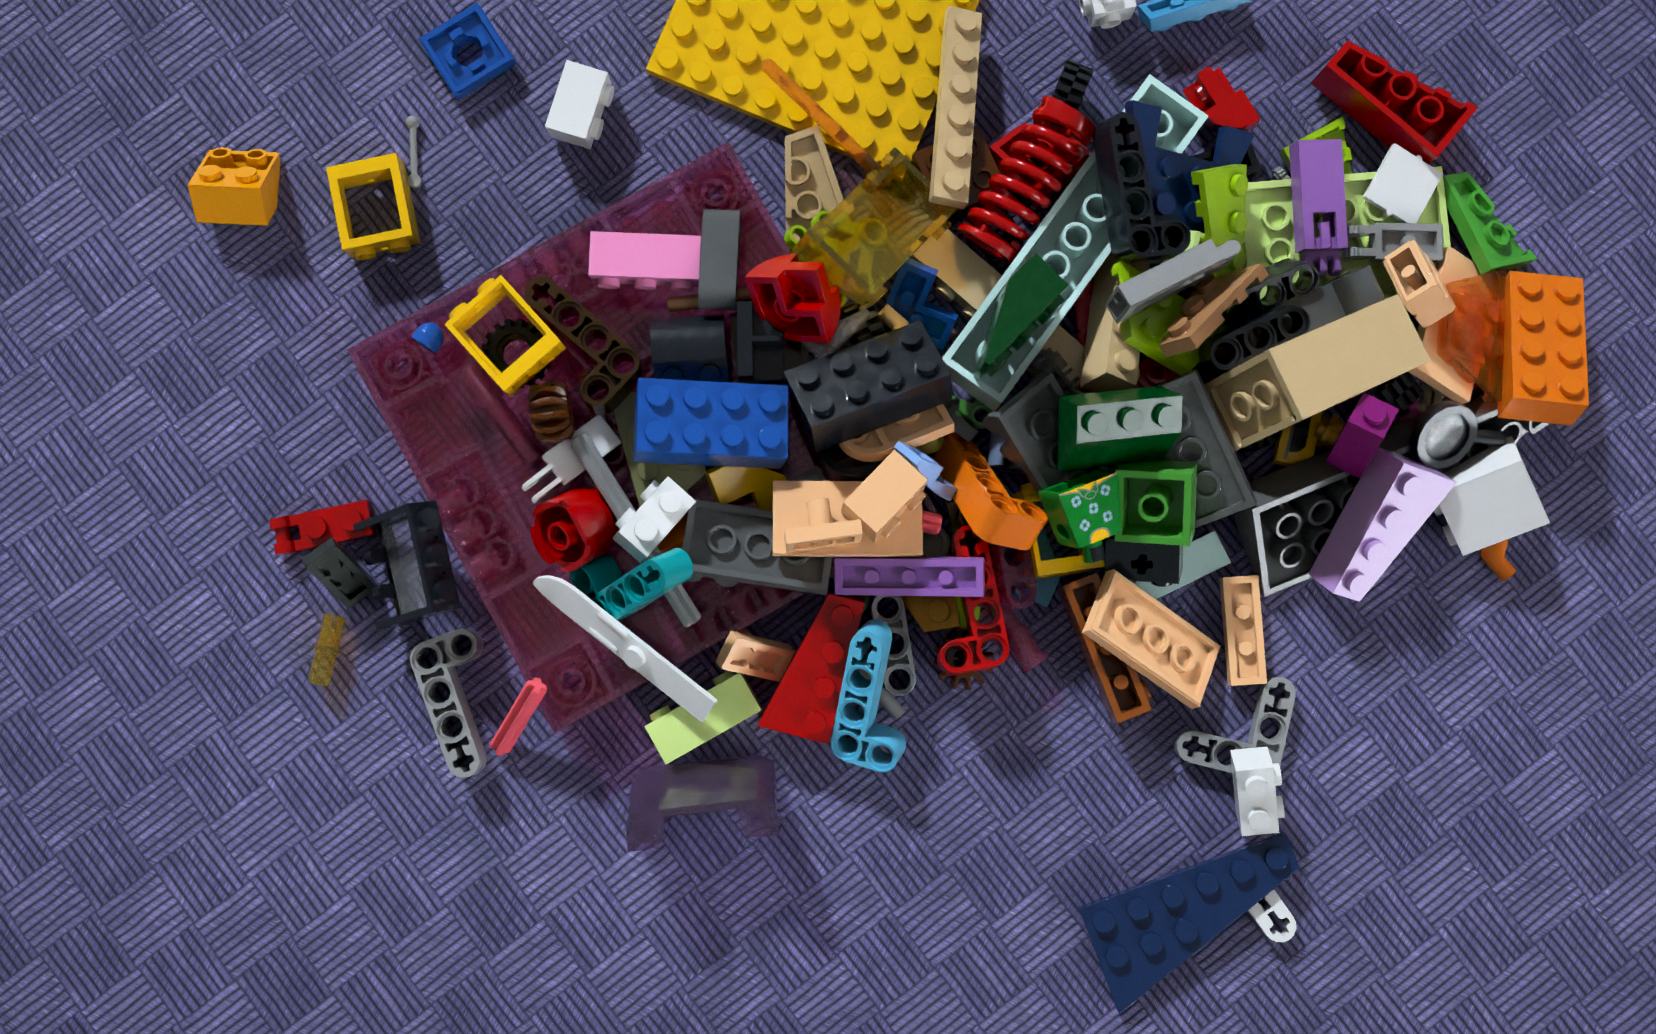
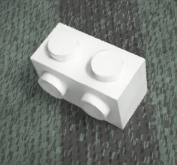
M566 60L545 124V128L551 138L591 149L594 139L599 140L604 125V120L601 119L604 107L611 105L615 90L608 72Z
M667 477L661 484L654 480L640 495L645 502L635 512L630 507L615 523L620 530L614 535L613 539L640 563L649 556L696 502L670 477Z
M1267 746L1230 750L1236 816L1241 835L1279 833L1278 818H1285L1282 796H1276L1275 787L1282 785L1279 763H1272Z

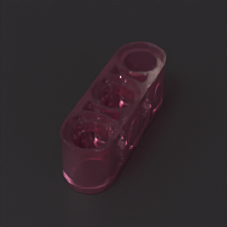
M988 542L1001 609L1012 612L1031 606L1037 597V586L1030 549L1019 550ZM1005 550H1008L1013 556L1012 566L1008 565L1005 561ZM1012 585L1019 591L1020 598L1018 602L1014 601L1011 597L1010 589Z

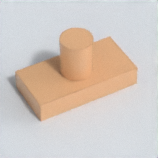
M817 498L807 502L810 526L785 529L784 532L786 553L860 543L863 535L861 519L832 523L828 498Z
M743 629L738 632L730 631L715 662L723 670L780 682L795 651L789 644L753 636L748 630Z

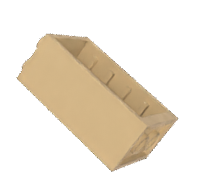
M1396 294L1268 349L1206 383L1205 387L1234 450L1237 451L1431 361L1399 295Z

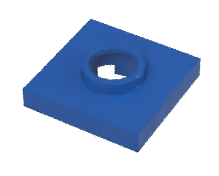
M478 2L418 38L457 101L517 64ZM468 43L478 45L483 52L482 57L468 64V66L461 65L458 61L459 49Z

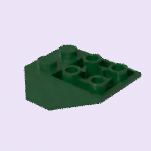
M1037 253L1008 280L996 300L974 374V378L977 381L985 373L992 377L1013 354L1010 348L1013 347L1018 351L1039 328L1036 322L1038 321L1043 326L1065 301L1061 294L1069 284Z

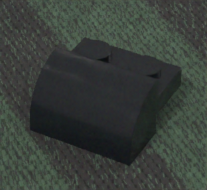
M724 313L651 319L650 345L655 379L730 383Z

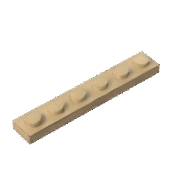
M948 6L944 13L929 202L964 209L969 200L982 13Z

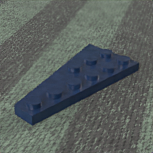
M1284 832L1078 907L1118 1013L1122 1012L1300 869L1288 837Z

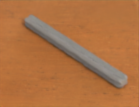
M582 433L570 441L571 447L616 519L619 520L630 507L635 511L589 435ZM656 546L643 562L662 554L659 547ZM682 584L664 594L683 626L689 627L700 620L701 615Z

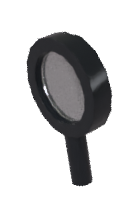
M1445 400L1429 406L1417 417L1409 437V447L1412 455L1419 462L1430 468L1441 469L1448 468L1459 462L1469 452L1473 444L1503 445L1506 435L1502 431L1478 430L1476 416L1469 408L1459 402Z

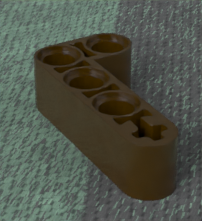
M543 276L533 278L527 283L524 291L528 305L552 331L595 367L582 382L581 394L586 406L592 413L596 415L610 414L634 390L638 378H643V368L638 354L553 280ZM540 296H543L545 298H548L550 296L555 307L552 310L548 302H546L542 298L538 300V298ZM569 316L579 317V321L574 326L565 327L562 325L563 321ZM600 338L607 341L600 350H591L589 348V345L595 339ZM622 362L634 364L633 369L628 373L621 374L616 372V368ZM605 388L609 390L607 397L603 400L595 401L591 399V395L596 389Z

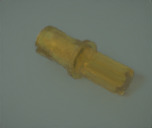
M323 613L317 645H312V648L316 649L308 678L309 683L319 686H328L330 684L337 653L342 652L338 648L346 617L335 616L333 629L331 630L335 615Z

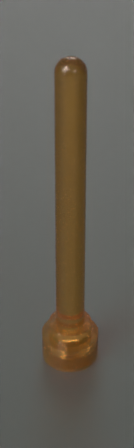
M765 59L762 62V70L866 171L865 176L869 178L867 182L877 192L882 190L892 180L897 171L887 161L885 163L880 159L876 161L772 59Z

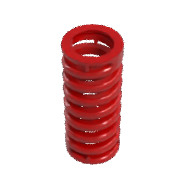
M1048 95L1042 97L1041 104L1032 113L1034 124H1027L1022 128L1021 137L1023 141L1019 140L1012 143L1010 153L1013 158L1007 157L1001 160L999 168L1002 174H994L990 177L988 184L992 191H982L978 195V202L981 208H970L967 213L969 222L964 220L957 228L971 242L1008 264H1011L1016 258L1021 245L1015 241H1012L1011 244L1007 243L986 223L994 225L1024 242L1028 240L1029 233L1009 219L996 206L1020 216L1032 225L1039 223L1040 216L1019 202L1007 189L1023 195L1044 209L1049 208L1051 205V200L1047 196L1030 186L1017 172L1037 180L1054 192H1059L1062 188L1059 180L1041 170L1027 155L1044 161L1065 176L1070 175L1073 171V167L1067 161L1050 152L1037 138L1054 144L1075 159H1080L1084 154L1083 149L1068 138H1071L1074 134L1080 138L1078 140L1080 143L1088 146L1093 141V133L1096 129V126L1079 111L1061 100ZM1047 121L1064 126L1067 129L1065 133L1067 137L1059 134Z

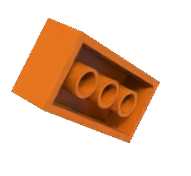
M1509 271L1500 285L1495 304L1498 418L1572 426L1589 407L1583 278Z

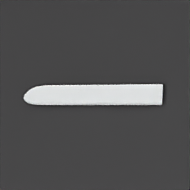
M551 575L539 576L533 581V585L552 604L624 660L630 668L639 672L701 723L705 721L717 702L715 697L572 584L562 578Z

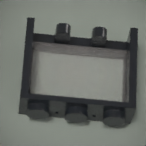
M437 501L407 503L353 524L354 531L378 529L382 548L367 551L364 554V561L367 565L386 564L390 583L375 586L371 593L373 598L378 601L393 598L397 616L375 623L377 630L409 625V623L461 608Z

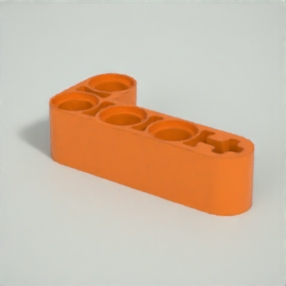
M956 432L945 435L943 446L936 451L932 459L943 467L940 475L958 489L952 498L971 529L986 542L1019 550H1029L1048 521L1045 511L1031 502L1010 497L972 440L968 442Z

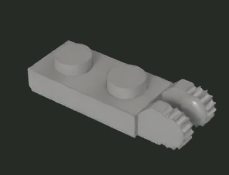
M1373 223L1371 225L1347 226L1348 238L1369 236V248L1349 247L1342 250L1343 259H1369V261L1383 262L1385 256L1408 241L1415 240L1433 262L1443 261V224Z

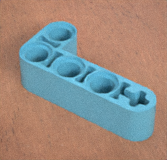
M872 619L863 624L850 642L832 732L831 749L833 754L842 761L877 772H888L895 767L904 753L906 740L904 735L897 729L875 723L892 642V632L885 622ZM871 645L875 646L871 652H867ZM858 669L866 671L871 679L864 678ZM852 702L859 704L864 711L857 710ZM846 735L852 736L857 743L849 741ZM880 746L887 747L892 754L884 752Z

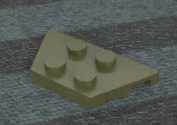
M631 392L613 411L639 506L645 502L640 495L654 480L661 484L667 477H670L687 492L706 476L704 473L707 471L705 465L633 462L635 392Z

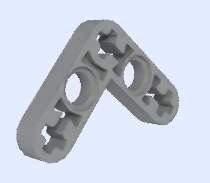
M1284 677L1267 678V684H1261L1247 743L1200 731L1184 730L1174 740L1173 748L1175 754L1186 762L1232 773V764L1223 765L1218 761L1217 752L1221 746L1229 744L1234 749L1267 746L1272 763H1279L1281 765L1296 697L1294 685ZM1278 683H1280V690L1285 691V697L1277 699L1275 709H1283L1282 716L1275 712H1264L1265 706L1273 707L1275 699L1273 695L1269 694L1270 688H1276ZM1267 718L1275 719L1279 726L1277 735L1270 739L1265 738L1260 731L1262 721ZM1192 736H1195L1196 744L1209 747V739H1212L1213 743L1209 748L1208 754L1209 761H1204L1207 757L1206 753L1193 751L1191 756H1188V750L1183 748V742L1190 741Z

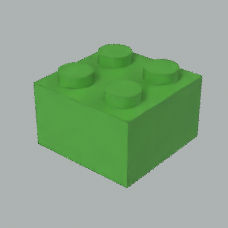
M1155 460L1119 464L1116 472L1119 482L1122 528L1118 534H1115V541L1190 546L1195 534L1197 462Z

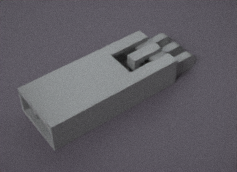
M1209 239L1119 284L1107 299L1105 305L1118 324L1224 269L1239 253L1241 245L1236 240H1230L1216 247L1212 239Z

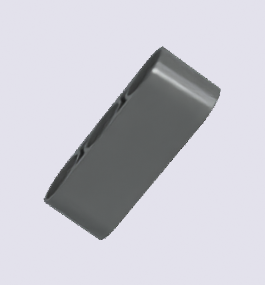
M703 210L698 289L699 310H737L741 210Z

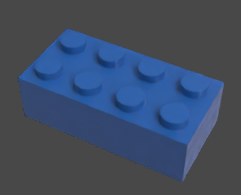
M638 378L635 389L633 462L781 469L787 460L788 386Z

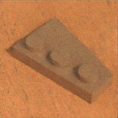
M1259 263L1217 277L1210 275L1208 278L1196 283L1192 295L1183 303L1181 312L1175 321L1168 326V332L1159 344L1164 355L1169 357L1197 349L1225 320L1222 313L1233 305L1241 304L1249 296L1245 289L1251 283H1261L1269 275L1263 264Z

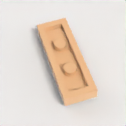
M1259 576L1219 578L1228 686L1267 684Z

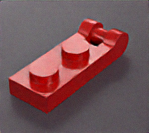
M366 499L270 519V530L275 531L277 541L276 544H273L275 555H286L315 549L331 537L339 544L376 536V529L354 531L353 524L373 517L371 501ZM299 527L301 539L291 540L289 529Z

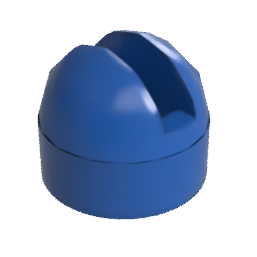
M434 323L422 324L411 336L415 342L434 354L441 348L444 340L442 329Z

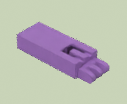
M1342 139L1298 140L1289 146L1295 253H1300V261L1312 266L1314 262V267L1317 269L1319 277L1326 276L1327 262L1329 275L1339 276L1341 272L1340 251L1348 248ZM1313 213L1322 214L1323 222L1316 224V229L1320 231V237L1314 238Z

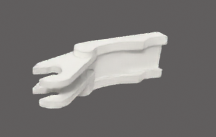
M597 415L576 430L572 439L582 433H587L603 458L622 444L620 436L618 437L605 420L606 418L603 415ZM572 439L563 440V442L558 443L546 452L542 459L546 462L547 466L522 485L521 488L525 492L551 471L556 475L557 478L532 497L531 501L534 504L547 496L561 483L563 486H566L586 470L571 447L570 441Z

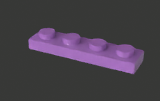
M984 557L834 558L835 595L984 597L985 594Z

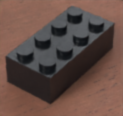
M921 320L784 371L785 383L788 386V399L815 453L952 400L951 373Z

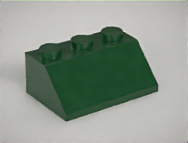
M1163 386L1058 396V470L1065 471L1163 460L1182 432L1183 395Z

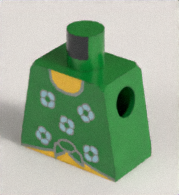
M1095 469L1038 491L1059 544L1081 548L1085 563L1103 560L1105 552L1102 540L1118 534L1122 528L1117 472Z

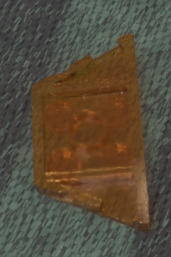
M1504 270L1445 284L1456 308L1438 320L1437 355L1447 365L1455 368L1457 374L1467 384L1475 382L1485 392L1482 399L1489 404L1502 401L1506 271Z

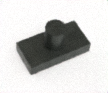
M332 537L302 558L305 568L348 609L369 595L372 589L377 586L375 580Z

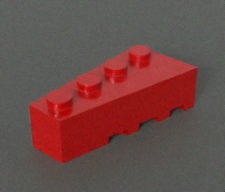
M1348 40L1311 82L1314 87L1388 148L1395 143L1414 156L1421 155L1422 161L1430 164L1440 155L1478 108V106L1468 101L1463 104L1451 98V93L1440 87L1433 89L1417 81L1419 76L1407 70L1402 73L1390 67L1389 61Z
M830 588L762 713L757 726L825 744L829 743L837 712L850 642L858 631L866 597L859 595H835V589Z

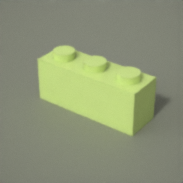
M726 671L712 679L715 686L707 690V692L715 697L717 702L703 723L681 706L671 711L667 705L649 715L652 722L644 727L665 765L763 709L744 674L737 673L734 675L732 671Z

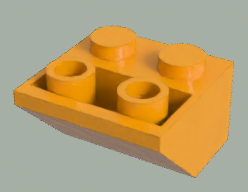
M224 147L209 150L187 185L196 223L268 226L278 205L280 153L266 152L262 149L231 151L229 148Z

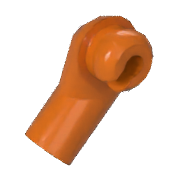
M1509 539L1483 548L1480 553L1483 561L1501 581L1507 580L1516 572V569L1504 557Z

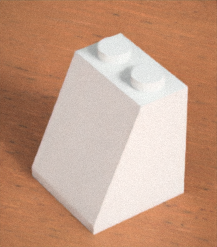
M1512 436L1507 437L1503 445H1492L1444 473V475L1457 483L1436 507L1434 512L1436 516L1444 514L1448 525L1442 527L1450 546L1458 545L1463 556L1550 523Z

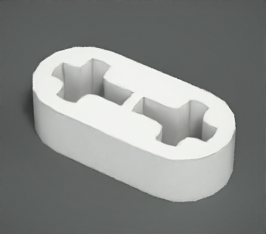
M1273 890L1263 898L1267 905L1262 908L1259 903H1256L1248 912L1268 938L1275 942H1286L1295 934L1296 921L1276 891ZM1273 912L1280 919L1286 918L1282 924L1284 927L1283 932L1279 933L1275 929L1270 931L1274 924L1267 914Z

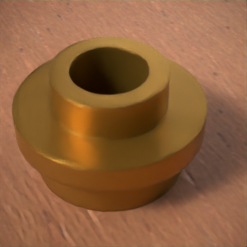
M1333 414L1330 420L1325 417L1322 418L1313 434L1314 437L1319 439L1316 444L1317 447L1322 448L1324 445L1332 449L1345 426V423L1338 420L1339 416Z

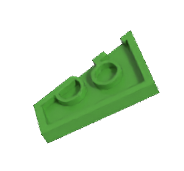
M1468 171L1443 176L1447 209L1456 225L1458 234L1462 237L1472 261L1475 263L1481 276L1528 266L1538 259L1530 249L1524 252L1513 239L1518 233L1510 224L1504 226L1493 214V202Z

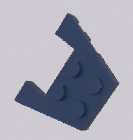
M1135 100L1126 102L1125 112L1133 115L1140 126L1155 222L1173 219L1180 220L1188 226L1189 230L1205 233L1203 217H1197L1195 202L1201 200L1199 185L1192 184L1191 172L1231 164H1241L1253 140L1254 133L1229 126L1219 127L1213 161L1211 162L1156 147L1162 108Z

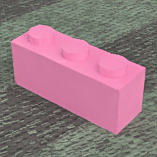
M591 231L588 275L593 283H598V287L604 289H618L620 284H634L635 289L644 291L656 290V285L671 286V290L677 292H691L693 287H699L701 236Z

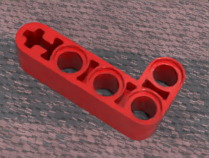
M969 524L960 527L956 531L951 541L952 557H970L968 547L961 546L960 543L965 536H968L970 541H976L977 544L972 549V557H984L985 594L984 597H961L969 637L947 642L937 654L939 669L950 676L993 669L1001 665L1009 655V642L988 542L978 537ZM975 607H988L992 613L991 623H979L974 616ZM984 642H993L999 647L1000 655L997 660H988L983 656L982 645ZM956 648L963 653L964 663L961 667H952L946 662L945 653L948 649Z

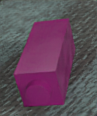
M1363 392L1326 462L1360 479L1399 409Z

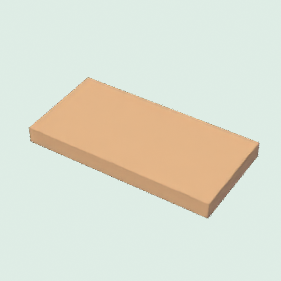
M1451 246L1443 248V261L1436 263V269L1456 308L1428 327H1422L1419 324L1417 333L1431 361L1408 372L1453 401L1464 404L1470 401L1501 280L1492 274L1481 276L1473 261Z
M773 481L772 556L922 557V502L913 511L906 508L898 516L901 523L887 538L881 534L873 542L863 533L860 543L786 553L785 529L810 526L807 509L808 501L817 498H828L832 523L848 521L849 519L841 512L843 502L863 481Z
M1116 570L1106 571L1082 631L1087 637L1190 709L1200 707L1221 646Z

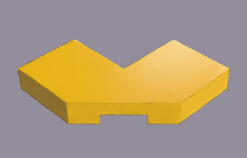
M715 466L704 472L716 502L728 504L750 493L757 509L773 511V481H787L784 475L767 468Z

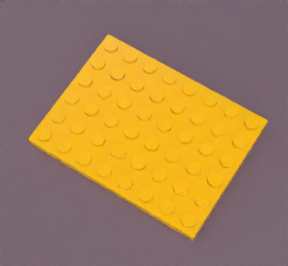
M676 0L648 62L646 72L651 76L792 134L819 125L826 148L905 179L911 164L912 154L917 151L937 104L944 13L948 6L976 12L980 0Z

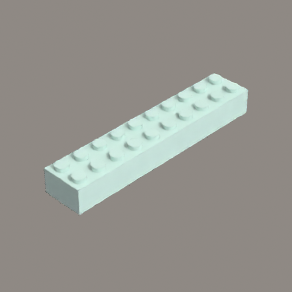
M1150 74L1130 100L1162 108L1155 146L1181 154L1208 118L1207 114ZM1095 151L1091 153L942 358L951 373V381L994 412L1002 404L1111 252ZM1119 164L1120 171L1125 176L1124 168ZM1126 201V208L1131 213V207ZM1037 253L1069 284L1061 294L1065 301L1043 326L1038 321L1036 322L1039 328L1018 351L1013 347L1010 348L1013 354L992 377L985 373L977 381L974 378V374L996 300L1008 280Z

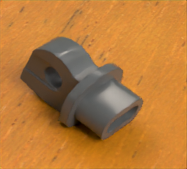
M956 396L951 401L943 403L954 422L955 432L970 442L978 433V429L966 415L958 410L960 398Z

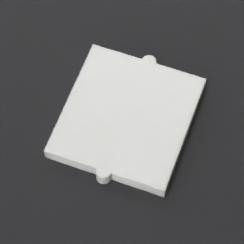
M1394 143L1389 148L1363 199L1384 211L1383 215L1386 217L1392 216L1401 223L1416 224L1443 173L1422 161L1421 155L1414 156Z

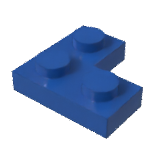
M905 256L885 306L889 304L909 324L921 320L935 347L944 350L958 314L926 301L938 270Z

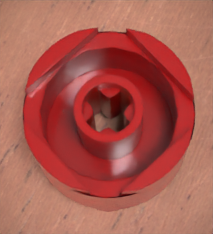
M581 487L572 488L541 503L533 511L532 517L535 516V525L530 527L532 541L540 556L549 564L555 562L563 567L559 570L565 572L574 571L607 553L615 541L613 539L614 535L620 530L615 525L612 514L603 501L600 491L594 487L588 489Z

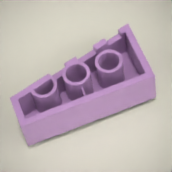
M1378 447L1360 477L1309 575L1333 594L1360 602L1457 482L1419 461Z

